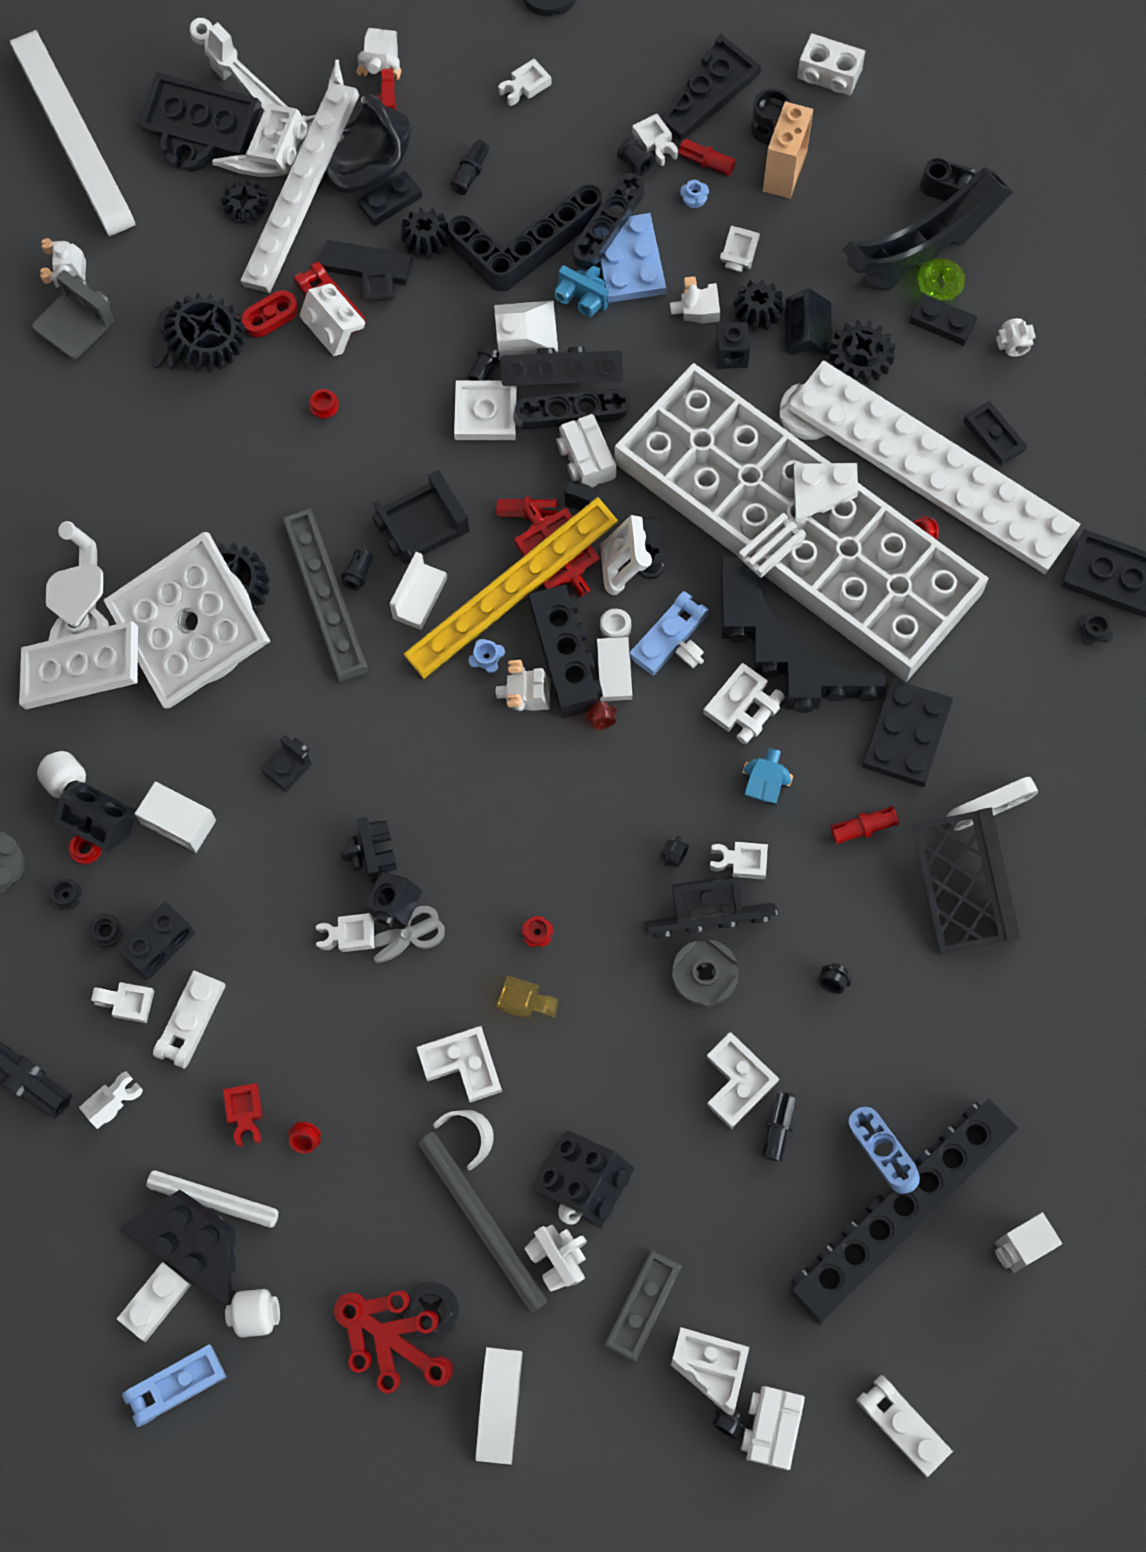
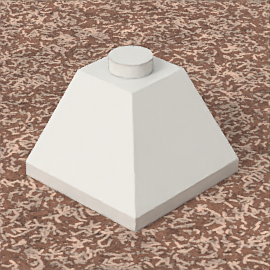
M553 301L494 305L498 352L500 353L499 360H501L503 355L537 354L538 348H555V353H558Z

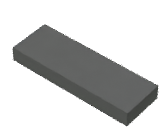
M650 1250L604 1347L636 1363L682 1268L681 1264Z

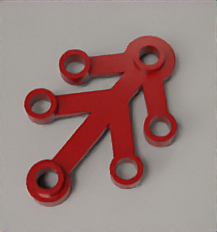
M396 1290L388 1296L369 1300L355 1292L346 1293L336 1301L334 1315L337 1322L348 1329L352 1350L348 1364L353 1372L362 1373L372 1364V1357L365 1349L363 1329H365L374 1337L381 1373L377 1379V1386L381 1392L386 1394L392 1393L398 1389L401 1383L400 1376L395 1371L391 1349L421 1369L424 1379L428 1384L440 1387L451 1380L454 1367L447 1357L438 1355L431 1358L399 1335L414 1331L424 1334L432 1332L437 1328L439 1322L435 1312L425 1310L414 1317L382 1323L371 1314L390 1310L393 1313H400L406 1310L410 1304V1298L405 1291ZM395 1295H399L403 1299V1306L401 1308L393 1304V1297ZM347 1305L354 1306L356 1310L354 1317H349L346 1314ZM424 1315L432 1319L431 1328H426L422 1325L421 1319ZM357 1355L364 1357V1367L357 1366L355 1362ZM433 1366H437L442 1370L441 1378L433 1377L431 1373ZM387 1375L391 1376L394 1380L392 1388H388L384 1384V1377Z

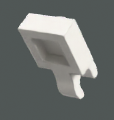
M120 982L117 992L94 987L91 1001L96 1006L113 1007L112 1016L114 1018L147 1023L154 990L153 988Z
M127 1072L121 1073L109 1088L103 1085L79 1107L97 1129L116 1116L118 1110L124 1106L121 1103L122 1100H134L143 1092V1089L137 1083L131 1088L125 1089L126 1085L133 1079Z

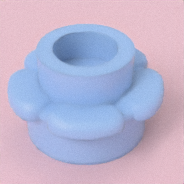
M690 180L687 182V185H683L680 189V195L683 196L684 204L690 208L701 207L709 194L707 185L699 180Z

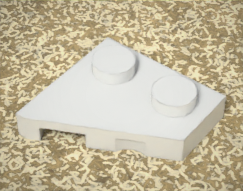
M857 463L794 464L795 523H803L806 517L819 511L824 513L838 503H845L856 498L858 495Z
M681 1327L671 1366L723 1411L733 1415L749 1347Z

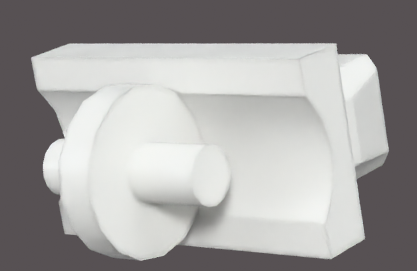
M554 1225L546 1228L542 1226L534 1232L536 1237L525 1247V1250L534 1263L540 1262L547 1256L550 1258L554 1268L542 1275L550 1291H555L565 1286H573L586 1279L578 1264L586 1260L579 1249L587 1243L583 1235L573 1239L568 1229L558 1234Z

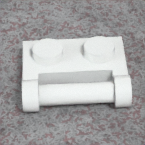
M630 515L600 544L604 587L611 595L619 594L624 589L625 583L638 571L645 570L652 563V558L645 549L646 534L643 530L642 517ZM631 558V562L618 573V569Z

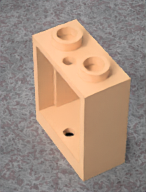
M785 101L767 151L763 192L791 199L808 150L813 116L812 108Z

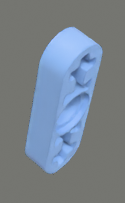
M860 1107L853 1111L849 1118L851 1131L886 1182L897 1193L905 1194L913 1191L920 1181L916 1165L882 1118L870 1107ZM866 1120V1122L870 1123L875 1134L870 1137L868 1131L860 1125V1122ZM890 1143L893 1145V1150L889 1155L880 1157L875 1154V1149L879 1144ZM898 1163L901 1170L908 1174V1178L903 1180L898 1177L893 1165Z

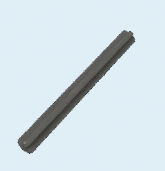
M436 1133L426 1134L418 1142L420 1148L529 1311H537L546 1304L547 1298Z

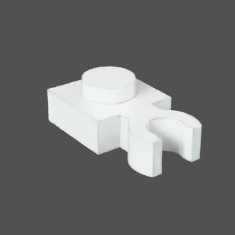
M532 59L511 73L512 81H504L498 88L500 96L507 92L512 93L507 96L508 105L512 106L519 101L522 94H525L530 99L552 84L551 76L535 59Z
M658 114L632 125L633 135L647 153L653 150L656 152L655 159L660 166L665 164L664 153H669L674 160L677 159L678 149L671 142L672 134Z
M735 842L734 851L728 850L722 844H714L711 847V853L722 855L723 860L720 862L711 861L710 870L719 872L727 867H732V876L765 879L768 844Z
M370 913L338 917L337 927H333L328 923L316 925V930L320 933L329 932V936L325 941L316 942V946L321 950H331L337 944L342 952L374 949V917Z

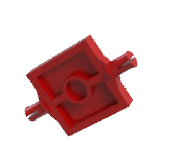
M534 502L530 503L529 506L527 505L523 508V511L532 522V525L528 531L514 538V544L524 557L573 516L566 507L554 515L542 517ZM592 545L542 584L544 590L571 582L580 598L588 594L591 589H589L582 578V574L600 560Z

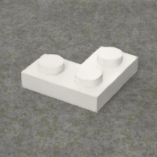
M481 1026L417 1047L427 1081L460 1071L470 1102L502 1092Z
M731 1032L706 1057L729 1080L707 1103V1106L731 1129L779 1082V1078Z

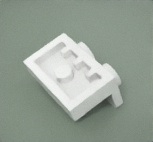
M267 103L246 155L251 161L276 165L282 174H289L291 166L296 160L301 142L307 134L308 123L295 108Z

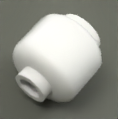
M58 751L44 757L38 767L37 777L47 792L59 799L61 794L80 782L85 783L86 773L73 755L66 751Z
M267 1289L237 1292L232 1299L231 1305H227L225 1309L227 1326H233L237 1336L242 1338L270 1334L274 1325H278L280 1320V1307L277 1297H272Z

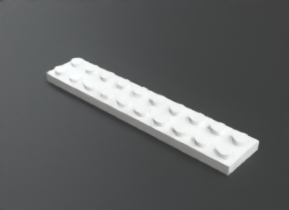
M824 360L789 404L788 410L1043 574L1048 572L1080 526V523Z

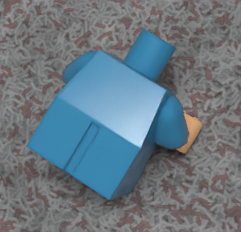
M768 748L765 760L759 758L745 762L742 773L750 775L745 796L776 805L781 785L790 787L793 775L789 773L788 769L784 765L778 764L781 751Z

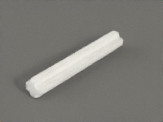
M156 1170L150 1173L147 1180V1187L150 1190L170 1196L180 1189L204 1207L213 1208L216 1211L269 1228H273L278 1219L279 1212L275 1208Z

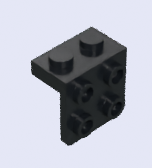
M566 1131L562 1134L535 1181L534 1190L574 1210L590 1224L601 1229L606 1219L611 1215L622 1190L628 1185L635 1168L617 1152L573 1132Z

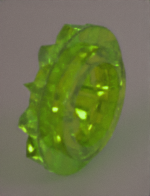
M938 258L926 262L920 268L917 282L920 292H924L926 295L940 301L947 299L953 301L958 294L962 293L965 285V275L961 267L955 262ZM939 273H941V277L945 282L943 288L938 286L937 277H939Z

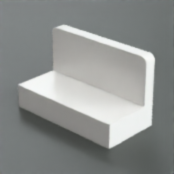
M416 552L390 602L394 620L422 630L447 580L446 572L424 564L421 553Z

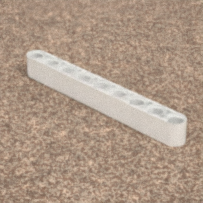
M34 30L10 40L12 49L107 235L110 237L135 226L133 216L38 32Z

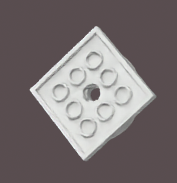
M202 532L104 599L116 624L133 621L138 625V663L163 708L170 709L207 683L224 677L239 662L271 642L252 610L251 602L244 586L230 571L213 539L207 532ZM191 613L196 614L198 617V624L195 630H189L186 625V618Z

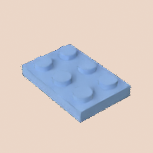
M651 214L630 216L599 261L603 280L606 281L604 287L609 289L607 302L609 303L666 294V284ZM598 227L593 232L596 236L603 237L609 233V230L604 227Z

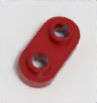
M276 291L247 308L242 314V324H244L245 332L252 337H263L294 319L298 313L295 296L288 291ZM281 308H288L283 312L279 311ZM256 323H263L259 326H254Z

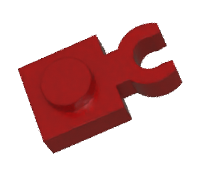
M393 68L381 69L382 94H377V98L385 106L396 110Z
M253 1083L223 1089L227 1123L229 1125L238 1124L234 1132L236 1145L243 1147L242 1136L246 1132L253 1133L256 1144L261 1143V1132L254 1125V1120L263 1119L258 1084Z

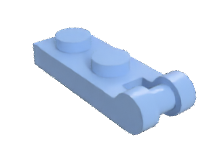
M685 591L682 592L669 610L629 652L630 659L654 676L678 649V643L681 640L683 642L687 640L704 621L710 610L702 604L697 605L692 601L691 595ZM683 611L691 615L687 621L680 617Z
M207 1345L126 1390L121 1395L126 1405H131L135 1414L132 1419L136 1427H140L227 1378L212 1345ZM151 1392L156 1403L147 1407L143 1396Z

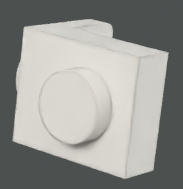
M731 226L724 251L720 255V260L726 263L725 268L736 272H742L743 268L750 270L760 233Z

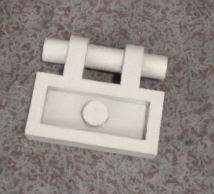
M742 663L704 708L703 714L728 732L736 723L739 724L743 729L737 735V739L746 745L752 737H757L763 730L762 725L768 717L774 716L780 709L779 704L785 698V695L777 689L770 696L766 695L762 691L767 686L768 680ZM755 702L760 706V709L753 717H750L745 712Z

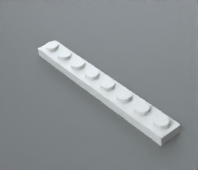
M330 83L240 280L244 287L266 293L271 292L359 97L356 88Z

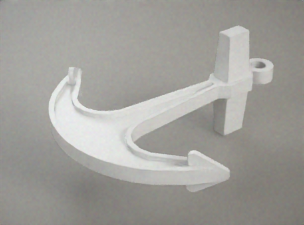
M204 18L193 20L190 25L191 38L197 44H205V54L209 57L211 68L223 81L232 74L249 96L258 98L262 102L260 108L262 113H264L267 103L288 107L237 60V50L232 45L231 36L218 22L212 26L211 22ZM205 29L207 32L205 34H199L197 33V30ZM335 60L329 85L330 83L344 85L339 60ZM316 115L303 116L308 123L307 133ZM304 138V139L302 140V142H301V145H300V147H299V149H298L297 155H298V153H299V151H300V149H301V146H302V144H303L305 138ZM247 155L218 158L212 161V164L245 175L256 177L287 175L282 174L276 165L251 161Z

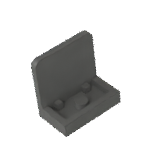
M63 270L56 276L63 294L33 323V329L69 358L77 359L115 322L109 306L111 302L102 292L97 291L95 293L79 275L72 276L66 270Z

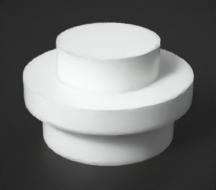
M681 640L675 653L693 669L698 663L702 665L704 660L700 656L704 652L693 641L689 640L685 643Z

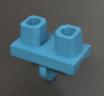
M563 265L559 270V282L554 292L555 299L563 304H568L573 296L581 299L578 303V310L591 318L598 310L605 312L609 306V302H607L609 289L604 287L606 281L599 278L600 268L592 266L588 271L579 268L576 272Z

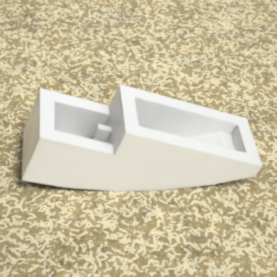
M486 1347L476 1461L512 1465L522 1351Z

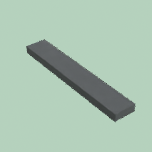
M312 508L282 517L338 681L342 682L369 673Z

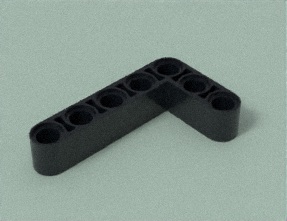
M585 184L579 187L503 247L492 239L472 218L466 215H457L450 220L448 225L451 248L490 287L496 291H507L583 232L602 205V192L599 187L592 184Z

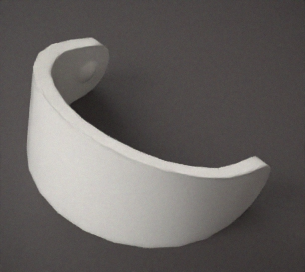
M458 1110L446 1113L433 1124L435 1129L456 1115L471 1119L479 1129L481 1147L476 1158L467 1166V1169L470 1171L488 1156L492 1148V1126L482 1114L476 1111Z

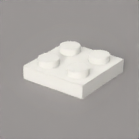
M456 381L455 440H516V424L513 420V412L516 405L517 386H503L502 381Z

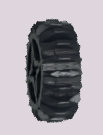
M198 292L195 295V300L186 295L183 303L176 301L174 309L168 310L167 319L163 323L164 342H167L168 352H174L175 361L184 359L185 368L193 364L197 372L202 366L206 367L210 373L213 371L214 365L222 370L225 362L231 365L234 362L235 356L238 357L245 341L244 324L240 323V313H234L233 304L224 306L223 297L218 301H214L210 293L207 299H202ZM216 322L224 328L227 335L216 325ZM181 331L185 332V336L192 340V344L185 339Z
M220 543L218 547L219 552L230 571L244 586L249 596L252 610L257 615L258 609L256 604L265 605L266 600L263 595L269 594L270 591L267 585L270 578L268 573H266L265 563L260 561L259 556L255 552L250 554L246 546L238 551V547L234 543L231 544L229 549H225L224 544ZM243 570H246L251 575L249 587L244 585L242 581Z

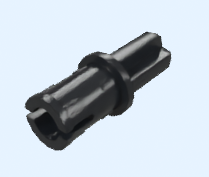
M483 140L474 142L466 158L461 159L459 163L460 168L450 183L451 189L457 194L466 195L475 176H479L481 173L480 166L490 150L489 145Z
M778 1092L776 1095L771 1120L766 1122L765 1125L768 1127L761 1154L762 1158L783 1162L788 1134L792 1133L793 1130L789 1126L796 1099L790 1093Z

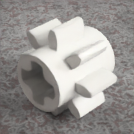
M1015 318L1002 324L1001 329L998 330L999 336L996 337L999 350L1005 349L1006 354L1017 357L1026 354L1031 349L1030 346L1033 345V339L1036 336L1033 325L1027 326L1025 321Z

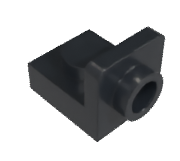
M284 735L280 739L282 746L261 767V771L287 792L312 763L307 754L309 752L307 746L297 738L292 741Z

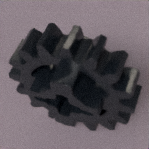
M856 320L855 327H851L846 323L844 324L843 332L837 330L834 339H831L829 360L834 361L833 367L838 370L842 369L844 374L852 376V379L855 381L858 378H862L864 384H868L869 377L879 381L881 372L888 374L890 365H893L895 343H890L891 334L883 335V326L881 325L876 329L872 328V321H868L866 326H862L860 320ZM847 343L848 347H846V352L843 353L842 348ZM881 351L882 357L877 361L878 352Z

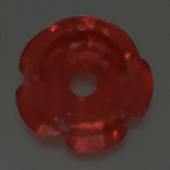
M606 702L596 703L591 706L590 711L586 714V719L595 730L607 729L616 723L614 713L617 712V709L614 706H609Z

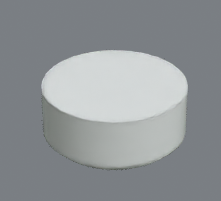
M621 609L606 611L600 619L601 634L605 638L628 637L631 632L630 616Z

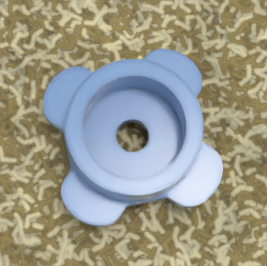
M479 639L475 643L474 654L469 657V664L473 668L481 667L486 669L488 673H495L498 670V661L500 657L504 656L505 650L502 645H496L489 640ZM489 654L490 657L484 658V655Z

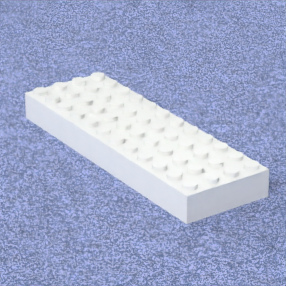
M695 363L681 375L615 445V464L737 556H739V552L783 512L788 516L790 522H795L794 464L830 463ZM859 483L856 498L845 503H838L824 513L819 511L806 517L805 522L797 524L799 530L802 529L806 532L805 539L764 575L905 682L910 679L983 594L989 579ZM782 526L776 533H774L766 542H764V543H763L756 551H754L749 557H753L760 549H762L769 541H771L779 532H781V531L784 529V527ZM790 533L757 564L761 566L787 543L793 535Z

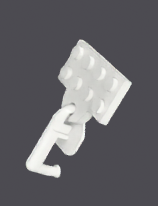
M70 521L61 523L58 533L62 539H70L79 546V566L58 571L47 582L46 606L59 616L51 629L49 641L21 648L19 705L25 709L137 683L138 625L133 621H127L109 626V622L104 615L96 610V602L103 593V571L97 566L96 543Z

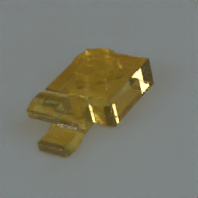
M507 975L497 1003V1009L526 1019L530 1018L532 1010L555 1017L559 1004L557 999L553 997L538 995L539 985Z

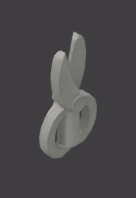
M430 906L416 907L407 927L404 926L405 929L387 930L374 936V948L388 945L374 957V961L382 963L400 955L410 942L420 949L433 948L438 945L444 938L445 927L439 921L437 911ZM420 914L431 915L430 918L411 926V922L416 916ZM435 929L438 930V934L431 940L420 941L417 939Z

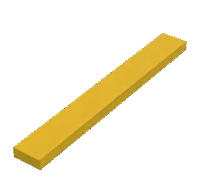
M597 497L403 655L419 675L425 679L615 526L618 520L600 498Z

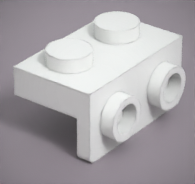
M326 284L308 290L299 316L333 356L343 354L351 332L363 329L365 321L333 284Z

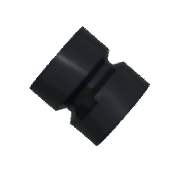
M768 88L756 95L751 131L754 138L760 143L770 144L785 101L791 103L788 94L782 90Z

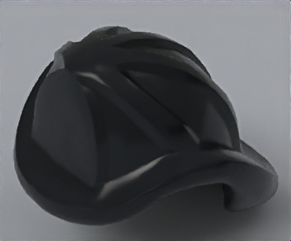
M364 95L362 97L360 114L354 121L345 126L324 172L325 181L335 191L342 193L355 192L380 182L398 168L407 151L411 136L408 117L385 106L373 95Z

